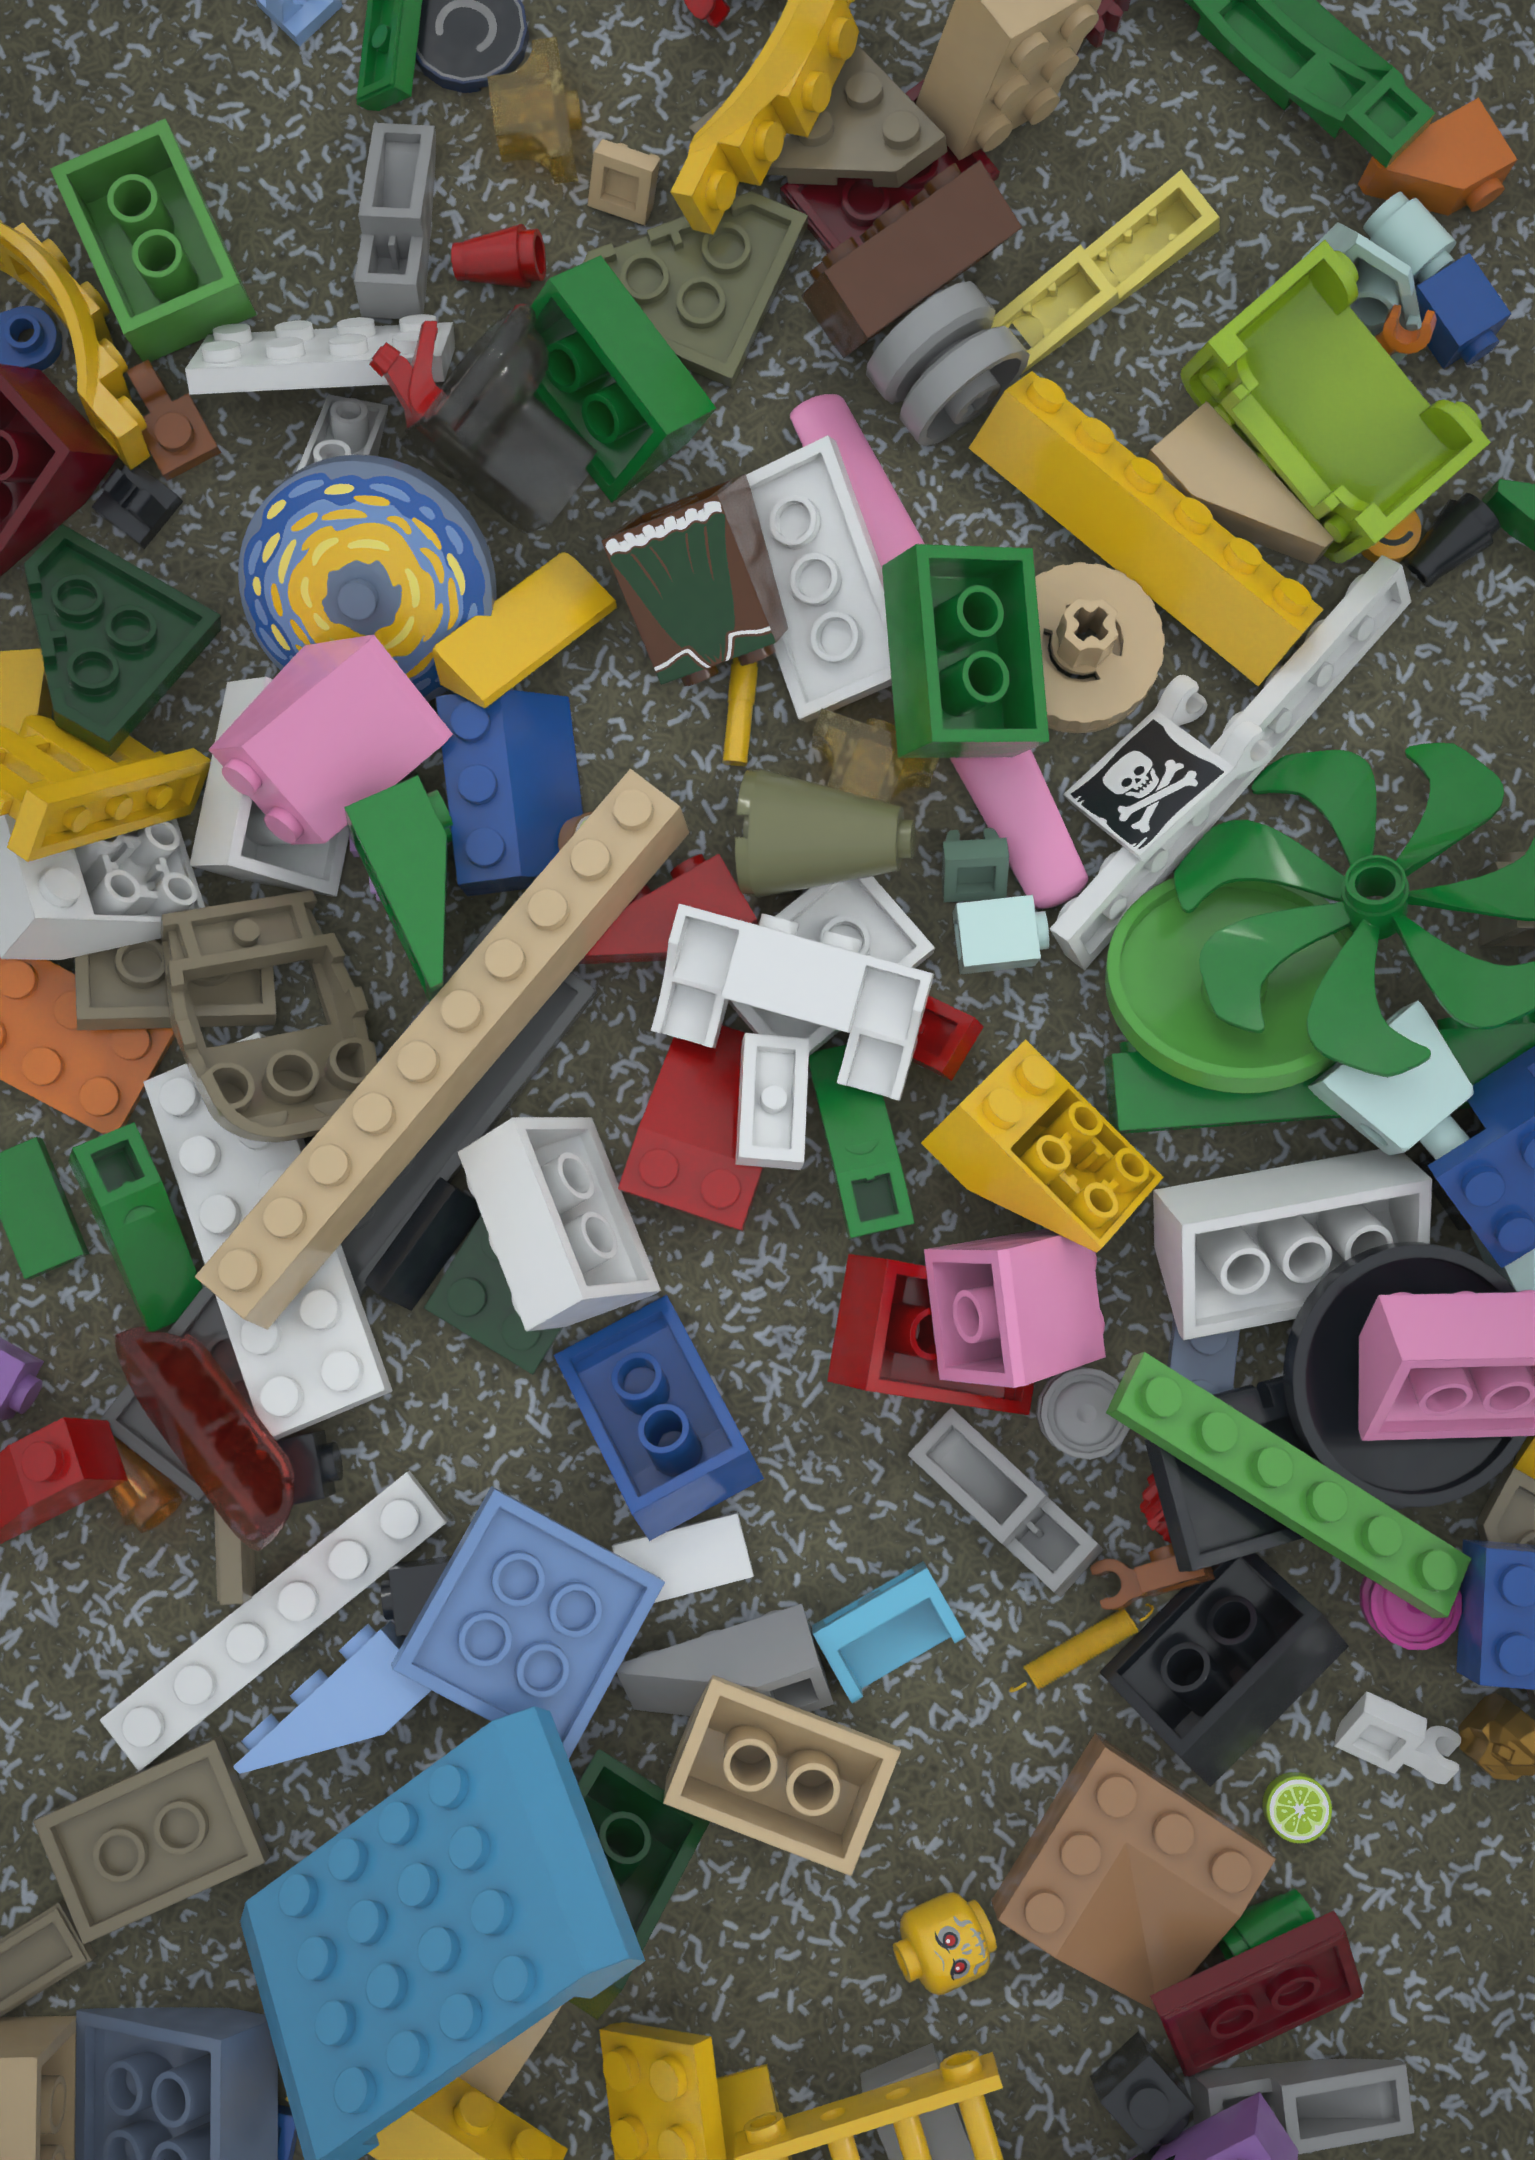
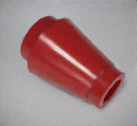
M518 224L467 239L464 242H454L452 244L451 262L457 281L529 289L531 282L543 281L545 279L546 252L539 229L527 230L523 224Z

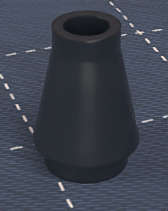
M1465 493L1457 501L1450 499L1414 551L1403 561L1404 565L1426 587H1431L1440 577L1493 545L1492 536L1501 528L1499 520L1491 509L1473 494Z

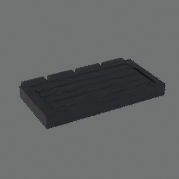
M1283 1376L1261 1381L1257 1384L1256 1388L1253 1385H1246L1212 1394L1309 1455L1301 1444L1288 1414ZM1144 1440L1179 1572L1196 1571L1304 1538L1151 1441ZM1388 1505L1389 1507L1393 1508L1394 1510H1399V1509L1406 1508V1507Z

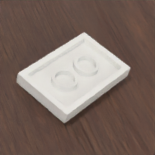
M873 876L809 888L775 916L799 923L796 936L821 942L824 931L848 936L862 941L859 953L912 968L918 967L935 950L932 943ZM733 1000L728 1002L755 1034L809 1038V1056L840 1031Z

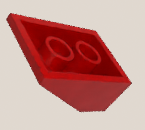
M722 1025L716 1048L673 1037L638 1127L618 1190L743 1232L764 1167L735 1165L741 1047L744 1032Z
M848 1254L827 1382L865 1391L1029 1416L1034 1383L1010 1388L939 1380L926 1266L891 1259Z

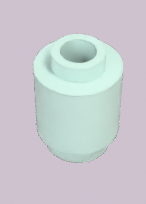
M1401 191L1386 200L1363 226V230L1371 238L1370 241L1411 266L1414 284L1418 281L1422 283L1455 261L1449 254L1456 245L1455 239L1417 198L1409 200Z

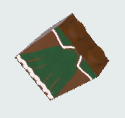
M745 474L636 516L601 540L661 685L681 678L684 686L694 685L716 675L719 672L717 664L738 657L740 665L744 666L762 660L776 652L773 644L788 630V625L751 488Z

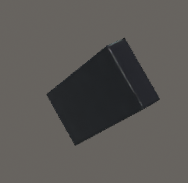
M440 1177L367 1276L364 1283L378 1295L412 1311L480 1217L481 1213L476 1199Z

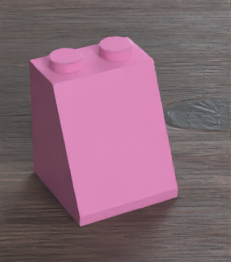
M367 635L304 645L209 748V751L223 766L222 774L226 781L238 792L249 796L265 814L264 822L275 836L291 845L324 844L348 825L344 807L396 785L444 745L453 733L376 636Z
M1049 1229L924 1249L939 1380L1016 1388L1106 1357L1103 1338L1105 1322L1100 1310L1095 1272L1097 1267L1096 1252Z

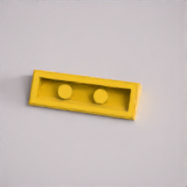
M561 552L494 602L491 616L472 617L433 647L432 654L440 685L483 708H487L617 608L616 600L574 557L566 552Z

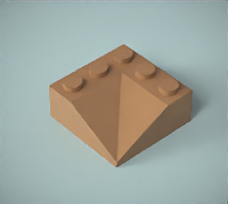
M1095 1733L991 1902L998 1921L1052 1957L1156 2011L1150 1995L1190 1977L1242 1916L1276 1858L1261 1841Z

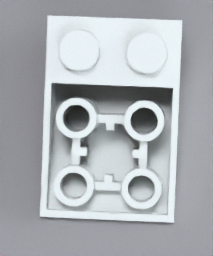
M8 814L0 816L1 959L64 960L160 939L162 914L205 907L193 868L189 866L190 859L177 819L27 862L7 848L16 820Z

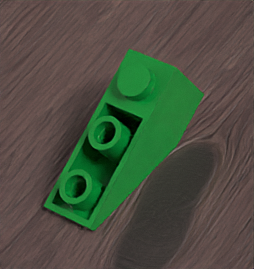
M846 1044L815 1051L809 1056L808 1065L848 1240L911 1226L915 1222L883 1095L837 1083Z
M133 1122L73 1147L68 1162L148 1333L151 1334L175 1323L203 1287L201 1282L195 1278L197 1271L163 1182L137 1126Z

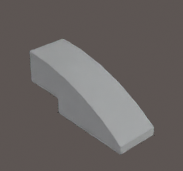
M374 123L358 213L362 236L354 285L361 317L401 319L405 316L424 313L435 180V126Z
M952 1407L908 1454L911 1459L1060 1598L1104 1550Z
M1315 2059L1206 2070L1189 2077L1191 2098L1196 2107L1193 2109L1194 2125L1260 2092L1297 2147L1298 2154L1414 2133L1406 2064L1401 2060Z

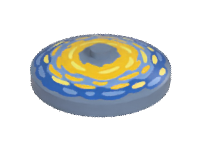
M357 454L327 458L312 463L289 476L263 501L247 527L239 555V591L248 624L265 654L280 671L304 645L375 635L427 702L449 690L440 685L432 654L433 647L472 617L491 616L494 602L497 599L496 577L490 550L480 528L466 507L451 491L423 471L408 464L379 456Z

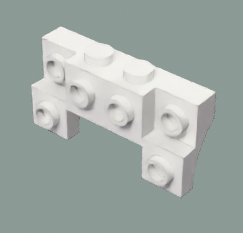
M683 904L678 905L668 941L665 972L651 1031L710 1048H716L728 1002L733 1000L850 1033L837 1083L890 1097L898 1101L901 1100L918 1040L917 1035L933 982V973L859 953L861 940L837 933L824 931L821 942L796 936L799 923L762 913L759 925H755Z

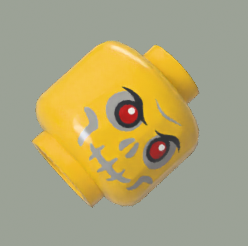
M954 1892L944 1893L904 1912L900 1921L902 1940L893 1943L894 1954L905 1979L909 1983L919 1979L925 1989L936 1995L946 1994L984 1976L990 1965V1953L996 1951L997 1948L992 1927L980 1904L976 1900L967 1902L960 1894Z

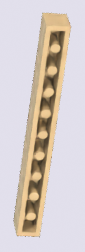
M629 769L195 1275V1278L244 1320L268 1330L686 838L689 830L681 807L632 769Z

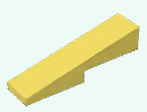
M1181 169L1085 250L1080 244L994 316L991 328L1000 326L1009 328L1013 323L1031 346L1029 350H1026L1030 356L1027 366L1022 372L1023 374L1220 231V217Z

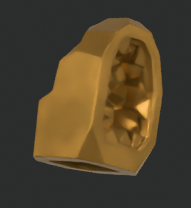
M1496 1692L1484 1696L1458 1726V1735L1461 1737L1459 1749L1494 1779L1516 1781L1521 1776H1534L1535 1720Z

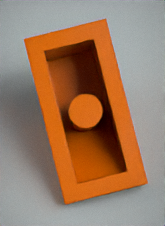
M1478 97L1430 124L1387 168L1374 157H1371L1358 182V186L1364 195L1388 200L1391 196L1401 191L1409 200L1417 198L1428 211L1446 216L1466 205L1471 212H1476L1489 205L1502 194L1505 189L1502 183L1518 159Z

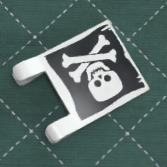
M1186 675L1175 677L1166 687L1156 708L1063 794L1076 809L1143 863L1236 777L1264 765L1270 759L1273 752L1270 744L1262 739L1264 736L1262 728L1251 721H1243L1233 729L1219 756L1179 726L1190 723L1203 715L1208 705L1206 699L1197 693L1199 689L1197 682Z

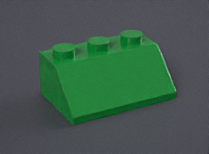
M601 255L549 278L499 352V356L611 503L641 482L684 447L716 410L715 405Z

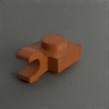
M149 359L126 370L150 412L143 416L147 428L142 431V435L161 474L167 481L222 453L189 393L173 401Z
M1172 1544L1148 1552L1151 1563L1134 1567V1569L1115 1559H1103L1090 1567L1091 1573L1094 1576H1104L1108 1573H1116L1121 1580L1119 1593L1114 1597L1100 1600L1103 1609L1113 1611L1124 1609L1132 1602L1144 1597L1158 1596L1215 1579L1211 1566L1196 1571L1179 1572Z

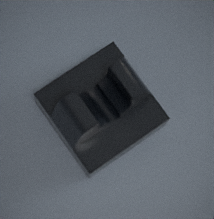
M125 465L121 471L116 468L101 486L103 493L92 505V508L97 514L145 549L183 501L176 493L139 465L131 471Z

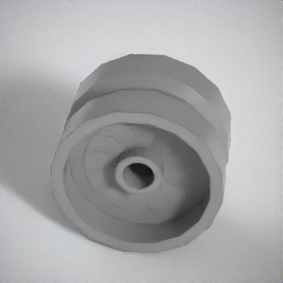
M971 281L956 283L935 294L915 308L890 331L875 349L867 363L866 376L882 397L891 403L904 401L901 407L900 420L918 444L925 447L947 439L994 405L1004 391L1017 381L1029 360L1030 354L1006 326L991 328L996 310Z

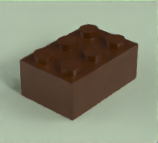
M980 160L963 173H961L956 163L952 164L923 186L925 189L909 201L913 207L911 210L905 200L897 203L872 223L873 226L859 236L863 242L862 245L858 246L854 238L850 237L821 259L822 262L809 272L815 282L801 297L843 358L989 255L1022 228Z

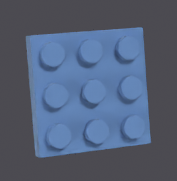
M491 1486L391 1666L399 1674L489 1721L534 1706L549 1710L569 1759L665 1581Z

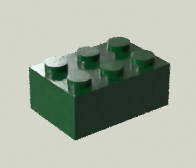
M598 1749L578 1778L577 1783L641 1951H643L710 1821L663 1804L665 1790L601 1749ZM632 1971L591 1999L573 1997L569 2002L598 2020L622 1991Z

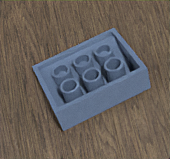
M210 2007L93 2008L76 2010L75 2160H278V2061L266 2016L234 2008Z

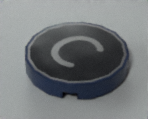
M422 0L416 63L426 77L445 89L472 93L481 91L480 88L488 87L494 83L497 86L509 79L524 60L529 41V32L523 3L521 0Z

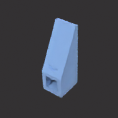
M392 1621L388 1622L378 1632L368 1623L339 1650L347 1661L330 1677H327L321 1669H318L290 1695L298 1706L287 1717L279 1722L271 1713L241 1741L249 1752L233 1766L234 1769L241 1774L384 1735L431 1691L392 1669L391 1663L406 1637L404 1635L396 1636L395 1625Z

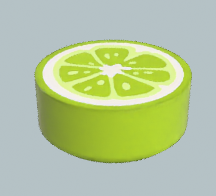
M1300 1772L1285 1773L1276 1777L1265 1790L1262 1802L1263 1813L1270 1827L1281 1838L1293 1843H1307L1320 1837L1328 1828L1332 1817L1331 1800L1326 1790L1311 1776Z

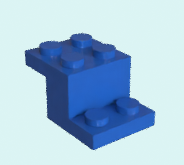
M1535 1046L1472 1085L1474 1094L1467 1102L1486 1129L1428 1165L1436 1180L1501 1269L1535 1249Z

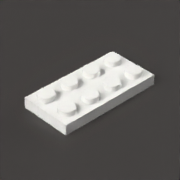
M417 314L399 319V325L375 326L373 319L357 317L337 322V328L313 329L311 322L298 320L277 324L275 331L251 332L250 326L247 324L218 326L212 330L213 334L207 335L185 368L189 395L389 385L384 375L381 377L369 365L373 355L380 346L387 342L401 352L400 355L405 357L411 365L422 323L424 321H437L434 315ZM453 322L437 323L438 333L434 344L432 362L434 382L445 381L455 351Z
M827 435L746 475L788 625V630L773 644L776 650L775 654L798 719L804 722L814 720L892 685L882 568L838 445L833 438Z

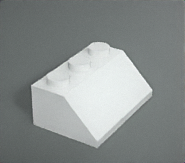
M260 677L227 682L215 742L273 679ZM212 754L189 866L238 880L299 891L313 890L316 894L337 897L349 839L348 825L324 844L291 845L284 842L266 826L264 822L265 814L249 796L238 792L226 781L222 774L223 766Z
M512 1117L458 1152L466 1173L468 1188L476 1199L489 1233L490 1246L498 1257L512 1294L513 1306L521 1317L526 1332L567 1327L650 1297L661 1291L623 1194L618 1190L619 1184L592 1117Z

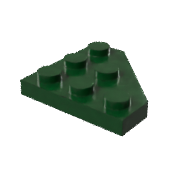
M63 524L24 563L26 582L55 724L111 756L221 631V615Z

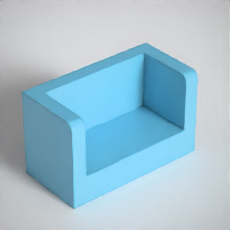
M924 1561L812 1625L813 1636L851 1703L863 1697L862 1688L951 1637L954 1643H957L966 1637Z

